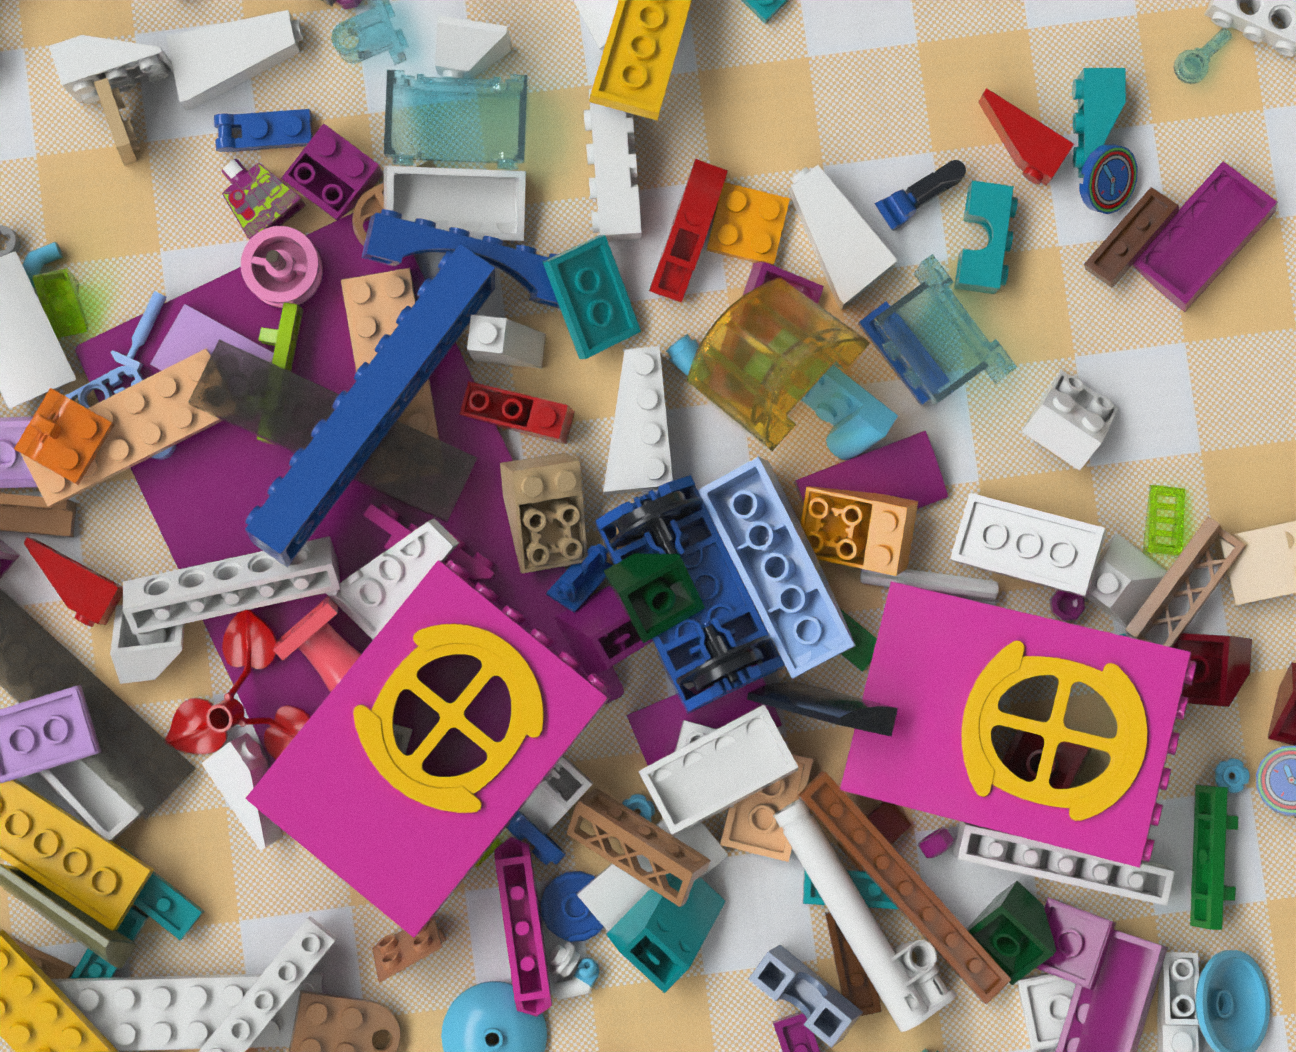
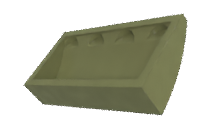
M0 864V886L5 891L112 966L120 969L123 967L136 947V943L119 931H112L16 867Z

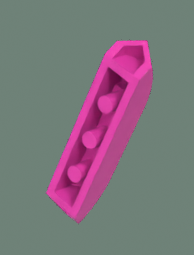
M510 837L494 850V858L514 999L517 1011L537 1017L552 1006V997L536 880L529 844Z

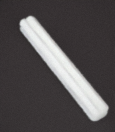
M861 569L860 580L863 584L890 587L892 581L951 596L994 601L997 598L999 589L998 582L992 580L906 569L897 576Z

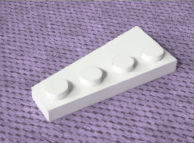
M432 519L340 583V590L327 592L326 594L368 636L374 639L437 560L445 561L459 542L438 521Z

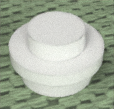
M573 944L558 945L553 950L548 959V963L551 964L550 973L555 976L560 974L566 977L572 972L580 957V954L575 951Z

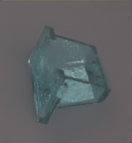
M933 254L923 260L913 274L920 285L873 320L876 329L885 340L882 346L893 361L899 359L906 369L903 374L909 384L914 389L919 387L934 405L943 401L983 371H986L992 381L997 384L1017 368L997 339L991 343L988 341L950 290L953 280Z

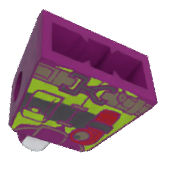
M234 159L222 169V173L232 184L224 190L222 195L249 240L263 229L282 226L306 206L297 193L260 163L247 171L238 159Z

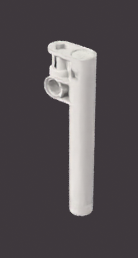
M801 799L792 802L773 815L779 827L783 828V833L900 1032L916 1027L957 996L954 990L946 988L938 974L940 969L936 964L937 953L935 948L926 940L907 942L898 945L894 949L892 948L815 816L810 813V809ZM912 951H914L917 956L916 964L912 960Z

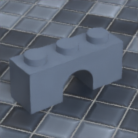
M782 945L769 950L748 978L775 1002L782 999L796 1006L807 1018L804 1026L831 1048L845 1038L863 1013Z

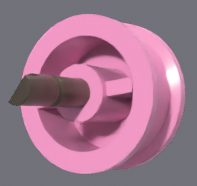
M273 226L261 230L246 244L241 257V272L245 283L259 299L271 306L283 308L284 303L303 304L315 294L322 280L323 264L319 252L303 233L287 226Z

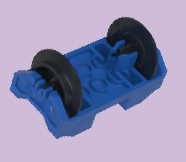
M691 475L667 482L659 486L655 493L651 490L647 495L634 498V503L625 502L595 520L597 530L614 565L634 553L679 554L705 606V609L652 638L657 649V655L687 715L737 689L771 675L785 666ZM693 682L697 691L706 690L696 695L683 684Z

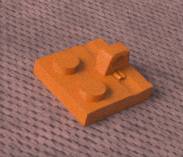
M50 388L14 449L79 485L115 424Z

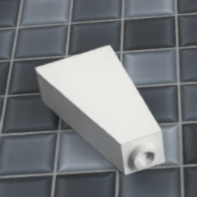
M289 10L166 35L179 102L186 111L194 109L300 53L298 41L304 40L300 21L293 20Z
M815 166L811 171L805 167L791 179L793 185L790 188L789 195L834 299L842 310L891 270L898 260L820 166Z

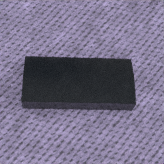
M797 682L765 685L749 692L747 700L832 724L886 736H892L898 711L896 707Z

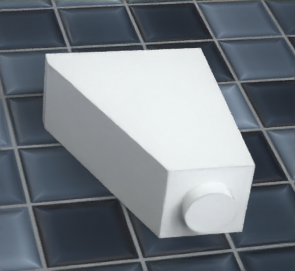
M471 315L467 351L475 362L542 369L546 334L507 318Z

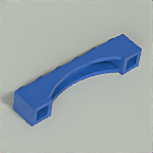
M382 209L381 214L376 212L370 217L361 258L397 266L404 257L423 253H446L449 250L454 252L458 245L461 244L519 282L530 293L529 301L560 309L543 265V261L558 254L551 253L549 257L537 255V249L529 246L516 245V249L503 246V240L495 237L483 236L482 240L469 237V231L461 228L450 227L449 231L435 228L436 223L426 219L416 218L415 222L401 219V213L392 210Z

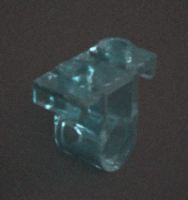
M366 0L370 10L339 23L332 31L331 39L339 57L347 63H358L387 50L394 65L407 60L403 50L408 48L409 45L402 29L394 30L390 18L395 17V13L389 0ZM349 36L359 38L358 44L353 48L342 46L343 41Z

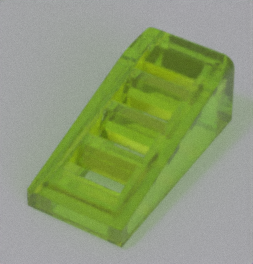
M1149 485L1143 554L1178 558L1181 554L1184 538L1185 488ZM1158 496L1175 497V504L1157 502ZM1157 509L1174 511V518L1157 516ZM1156 523L1173 525L1172 531L1156 529ZM1156 536L1171 538V545L1156 543Z

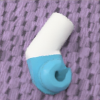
M584 958L578 963V968L572 979L554 983L557 1000L588 994L599 976L598 964L591 958Z

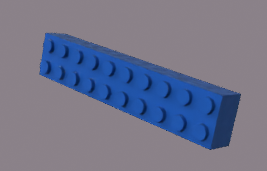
M459 244L454 252L449 250L445 253L438 264L440 271L433 280L427 278L417 292L418 300L412 308L406 306L396 320L397 328L391 336L385 334L375 348L377 354L370 364L364 362L359 367L354 376L356 381L348 392L343 390L338 395L332 405V408L335 409L327 421L321 419L311 433L312 441L306 449L301 447L295 452L289 462L290 470L284 478L279 476L274 480L267 491V494L270 495L262 507L259 505L254 507L246 518L245 523L248 526L245 528V531L252 543L287 568L470 324L471 315L478 313L495 290V267L463 245Z

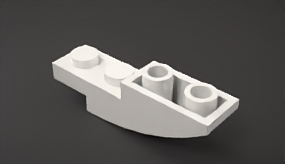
M1166 952L1158 984L1157 1052H1199V1024L1195 1009V994L1199 980L1198 953Z

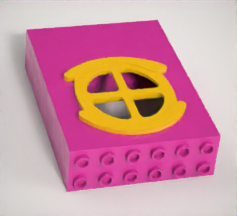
M451 559L448 563L437 560L245 798L413 938L427 926L611 697L606 692L610 686L594 673L586 676L578 669L582 664L566 650L559 654L551 647L554 642L553 639L539 628H534L532 631L523 624L526 618L512 606L506 605L504 608L495 602L499 596L483 583L478 582L474 585L468 580L471 573L458 562ZM466 654L479 659L482 663L481 670L454 703L444 701L422 683L417 676L421 667L443 656ZM493 676H499L505 681L511 697L510 724L505 738L500 742L493 741L465 717L466 708ZM404 689L411 690L437 711L440 716L439 722L412 755H405L398 748L393 729L394 709L397 699ZM451 728L459 729L487 753V760L481 766L462 775L439 777L433 776L423 769L424 760Z
M891 581L862 699L898 708L892 736L858 729L854 730L840 790L1140 868L1143 861L1149 862L1151 859L1155 840L1148 839L1151 825H1159L1163 805L1156 802L1159 790L1167 791L1171 769L1165 768L1168 754H1176L1180 733L1173 732L1176 719L1184 720L1188 697L1182 696L1184 684L1192 685L1197 664L1195 661H1190L1191 652ZM1042 675H1053L1058 678L1059 685L1050 720L1047 722L1010 715L999 710L998 704L1001 697L1017 683ZM1082 682L1090 686L1109 704L1118 725L1117 734L1114 738L1108 739L1071 730L1064 726L1067 704L1074 683ZM1001 725L1038 734L1044 738L1041 760L1034 781L1026 782L1017 777L1000 760L991 739L992 729L995 726ZM1060 742H1070L1106 751L1110 754L1111 760L1108 768L1089 783L1069 789H1054L1049 783L1057 746Z

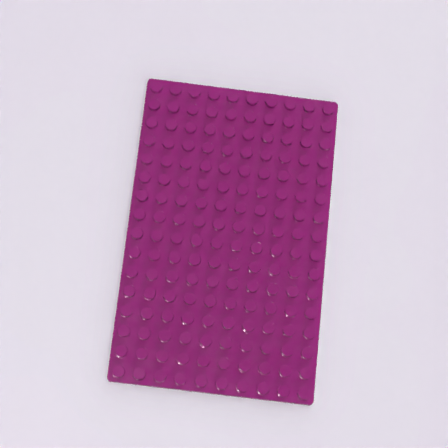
M353 213L306 235L320 254L323 264V275L320 286L309 300L299 305L303 309L277 445L257 440L262 414L246 410L243 416L237 413L176 444V449L169 458L160 460L150 457L131 467V471L178 569L263 551L252 543L245 531V528L248 526L245 523L246 518L257 505L262 507L270 495L267 494V491L274 480L279 476L284 478L290 470L289 462L295 452L301 447L306 449L312 441L311 433L321 419L327 421L335 409L332 408V405L338 395L343 390L348 392L356 382L354 380L356 367L341 280L410 268L416 301L419 298L417 292L424 283L425 278L414 256L402 258L401 263L397 266L361 258L364 246L359 242L354 233L352 225ZM370 220L366 221L363 224V228L366 233L368 230ZM241 267L164 303L145 344L138 348L133 360L143 364L140 373L144 379L161 371L150 365L184 304L274 353L275 346L262 344L259 341L261 327L279 329L283 308L271 306L259 299L245 283ZM143 314L76 346V355L89 382L118 367L125 366L115 361L111 351L118 352L127 357L132 347V336ZM455 342L429 377L445 474L377 486L375 485L370 456L308 541L330 536L339 563L341 583L388 550L384 546L392 535L363 515L370 504L380 508L384 503L400 515L396 521L407 529L411 523L419 528L428 521L435 519L448 532L465 543L462 548L464 552L472 557L478 552L494 563L490 570L497 574L493 580H470L474 585L478 582L485 584L499 596L495 602L503 608L506 605L515 608L526 618L523 624L531 631L534 628H539L554 640L551 645L554 650L559 654L566 650L577 659L554 619L555 616L566 611L568 608L546 595V592L565 573V567L528 573L520 572L503 498L500 463L513 461L497 426L459 415L468 381H475ZM271 367L254 397L265 398ZM124 374L121 376L123 382L120 385L112 387L109 382L105 385L115 395L113 391L121 387L126 389L131 387V382L135 380V377L130 378ZM95 389L94 393L98 401L105 400L104 392L100 389ZM322 593L249 610L253 611L272 629L278 640L328 595ZM338 606L337 614L328 623L346 642L362 654L373 639ZM239 612L203 619L233 685L244 671V666L233 667L226 662L223 655L222 642L230 621ZM298 648L283 661L276 654L273 662L266 668L255 669L251 667L250 674L237 691L249 718L270 717L272 719L275 718L277 710L285 705L298 707L311 717L331 693L319 673ZM447 655L421 667L417 676L422 683L444 701L454 703L481 670L482 663L471 655ZM580 666L578 669L587 676L583 667ZM613 666L597 674L598 677L610 686L606 692L611 697L606 704L620 698L624 694V688ZM493 676L465 710V717L495 742H500L505 738L511 719L509 689L505 681L499 676ZM404 689L400 693L393 716V724L412 729L405 755H412L440 720L439 713L409 689ZM254 724L253 728L272 766L276 759L267 752L264 744V733L270 725ZM451 728L424 760L423 769L427 773L439 777L462 775L482 765L487 760V753L459 729Z

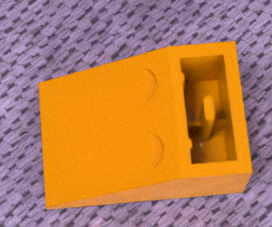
M807 486L801 526L817 559L897 576L908 568L918 501L885 494Z

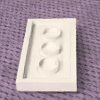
M970 493L950 560L1087 598L1107 530L1100 526Z

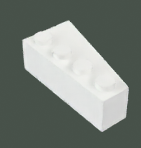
M590 102V110H584L585 131L592 130L593 139L592 144H586L588 165H595V178H589L590 199L597 198L598 212H591L593 233L600 232V235H606L608 242L642 239L633 116L631 113Z
M660 346L625 349L603 490L604 495L658 490L659 486L673 481Z

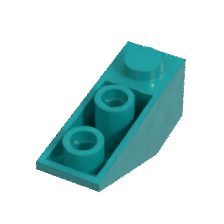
M1083 68L1078 75V79L1073 80L1072 97L1073 100H1078V113H1074L1072 122L1073 133L1078 134V147H1074L1073 167L1078 168V178H1084V175L1081 174L1084 163L1095 149L1104 145L1126 103V68Z

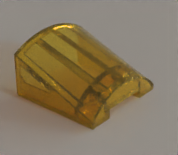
M777 278L743 295L714 322L697 349L688 373L687 382L731 423L770 451H773L796 426L787 416L788 413L833 364L847 370L870 343L782 278Z

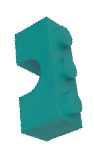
M973 180L968 186L963 221L981 225L987 232L988 244L987 247L981 250L962 249L958 255L954 289L996 294L1000 289V285H1006L1009 266L1003 265L1005 251L1010 252L1013 241V231H1008L1009 218H1015L1018 198L1012 197L1014 186Z

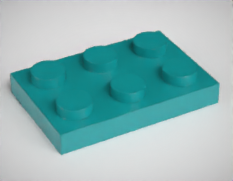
M598 235L543 261L579 359H587L641 332L606 235Z

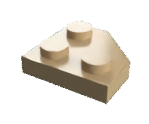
M108 78L95 81L94 84L124 166L137 162L134 151L140 149L130 119L123 121L119 109L125 107L119 88L112 89Z

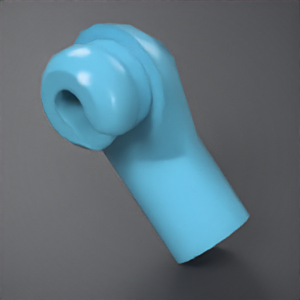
M57 242L33 250L26 256L22 265L33 288L42 283L40 271L43 265L63 258Z

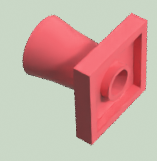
M327 596L277 640L273 651L283 661L298 648L319 673L329 691H332L361 656V653L346 642L328 623L337 614L338 605Z

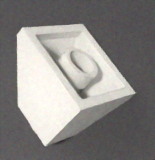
M438 15L435 68L437 74L442 75V79L457 83L462 82L463 79L472 80L511 52L512 44L508 26Z
M1115 534L1099 555L1087 599L1126 628L1167 571L1120 535Z
M123 605L116 606L110 655L120 684L155 680L182 651L185 624L133 635L122 610Z

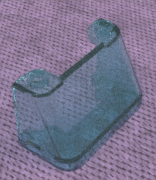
M387 69L384 155L393 159L392 164L411 166L414 164V160L497 163L498 169H518V164L525 163L530 103V81L528 75L510 74V79H506L505 83H502L501 77H494L493 80L425 77L424 74H417V80H415V76L405 75V70Z

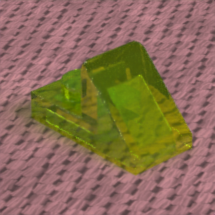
M66 268L33 275L32 279L42 308L56 337L61 338L88 332V323L78 296L80 284L70 270Z

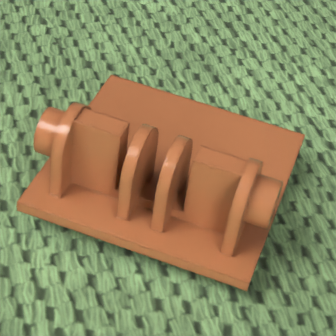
M435 916L415 938L405 930H402L395 935L389 934L383 937L372 947L379 982L386 980L443 947L442 943L447 938L441 928L438 929Z

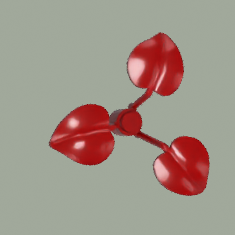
M244 610L233 617L225 631L222 642V650L226 662L233 667L244 666V671L230 691L224 695V700L213 705L208 700L202 698H191L184 701L174 714L170 730L164 741L165 745L186 753L210 754L219 750L225 744L228 738L227 731L234 726L244 727L246 725L268 724L270 727L264 733V744L267 752L274 759H277L310 719V715L304 710L289 705L280 707L274 719L270 717L245 718L243 705L234 699V695L250 674L251 667L255 669L266 668L276 657V653L273 651L277 642L276 636L272 629L253 611Z

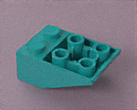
M671 873L665 874L669 886L679 892L683 881ZM701 877L694 880L686 904L681 907L650 889L606 935L627 960L663 993H666L692 965L726 901Z

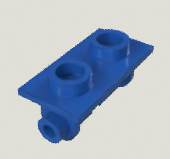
M601 544L587 549L588 556L583 562L571 565L546 592V595L575 613L606 578L604 570L613 566L606 561L608 551Z

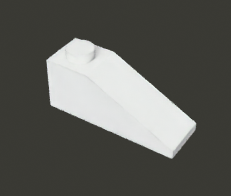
M246 733L230 741L201 764L261 851L282 838V833L278 825L245 799L269 769L260 746Z

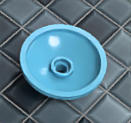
M1224 950L1215 954L1202 970L1196 987L1195 1009L1197 1021L1204 1038L1215 1052H1255L1261 1045L1268 1028L1270 999L1266 980L1254 959L1238 950Z
M501 981L483 982L462 992L449 1007L442 1025V1046L444 1052H544L547 1042L546 1021L543 1013L536 1017L517 1011L512 984ZM496 1033L499 1036V1042L495 1045L489 1044L486 1040L487 1034Z

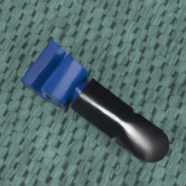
M952 160L936 170L935 173L932 172L908 187L906 191L901 189L874 204L890 229L894 231L905 224L916 213L918 208L957 185L965 176L966 167L961 161Z

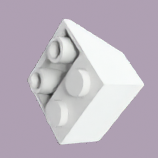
M1060 370L1031 413L1022 433L1080 471L1101 445L1119 407L1114 405L1106 396L1097 394L1085 386L1077 377Z
M563 756L520 811L546 835L590 788L593 782L570 760Z

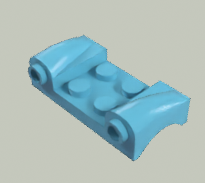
M789 329L766 352L761 350L745 374V381L754 393L763 397H769L784 386L793 398L803 401L815 411L820 419L831 423L833 428L827 436L826 443L829 450L842 460L855 458L883 439L898 417L897 414Z

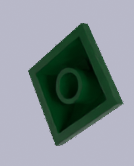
M634 553L604 570L617 599L643 643L705 609L679 554Z
M1015 881L997 895L967 928V931L1011 979L1009 983L1011 985L1034 970L1056 952V946L1043 904L1018 881Z

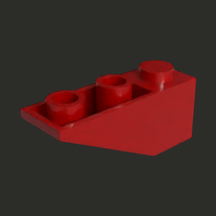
M468 381L459 415L533 437L567 444L575 411L565 404Z

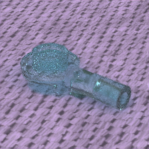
M1222 28L1202 48L1196 47L1194 50H1185L1180 53L1175 59L1173 66L1177 78L1187 84H1195L1203 80L1208 72L1210 58L1232 38L1230 31Z

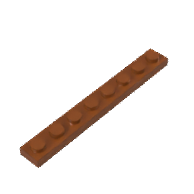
M822 771L797 795L921 935L933 945L938 954L982 1003L988 1004L1011 981L1009 976L852 800L840 790V787L827 772Z

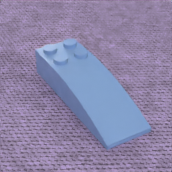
M757 457L698 490L792 679L856 646L819 561L768 460Z

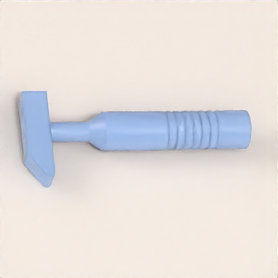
M156 291L153 292L132 336V347L127 357L118 352L111 351L116 362L130 366L140 372L143 364L133 359L138 348L145 344L161 307L167 298L166 296Z

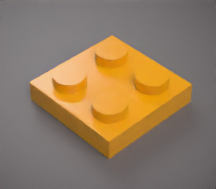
M724 182L706 251L755 263L764 261L774 266L790 198Z

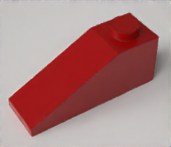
M986 88L978 103L1014 163L1023 171L1022 175L1027 180L1038 185L1043 183L1047 186L1074 143Z
M26 537L24 545L67 608L76 612L74 618L92 628L95 623L106 625L123 596V586L39 540Z

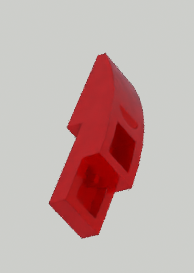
M695 159L651 282L650 292L682 303L713 219L728 170Z

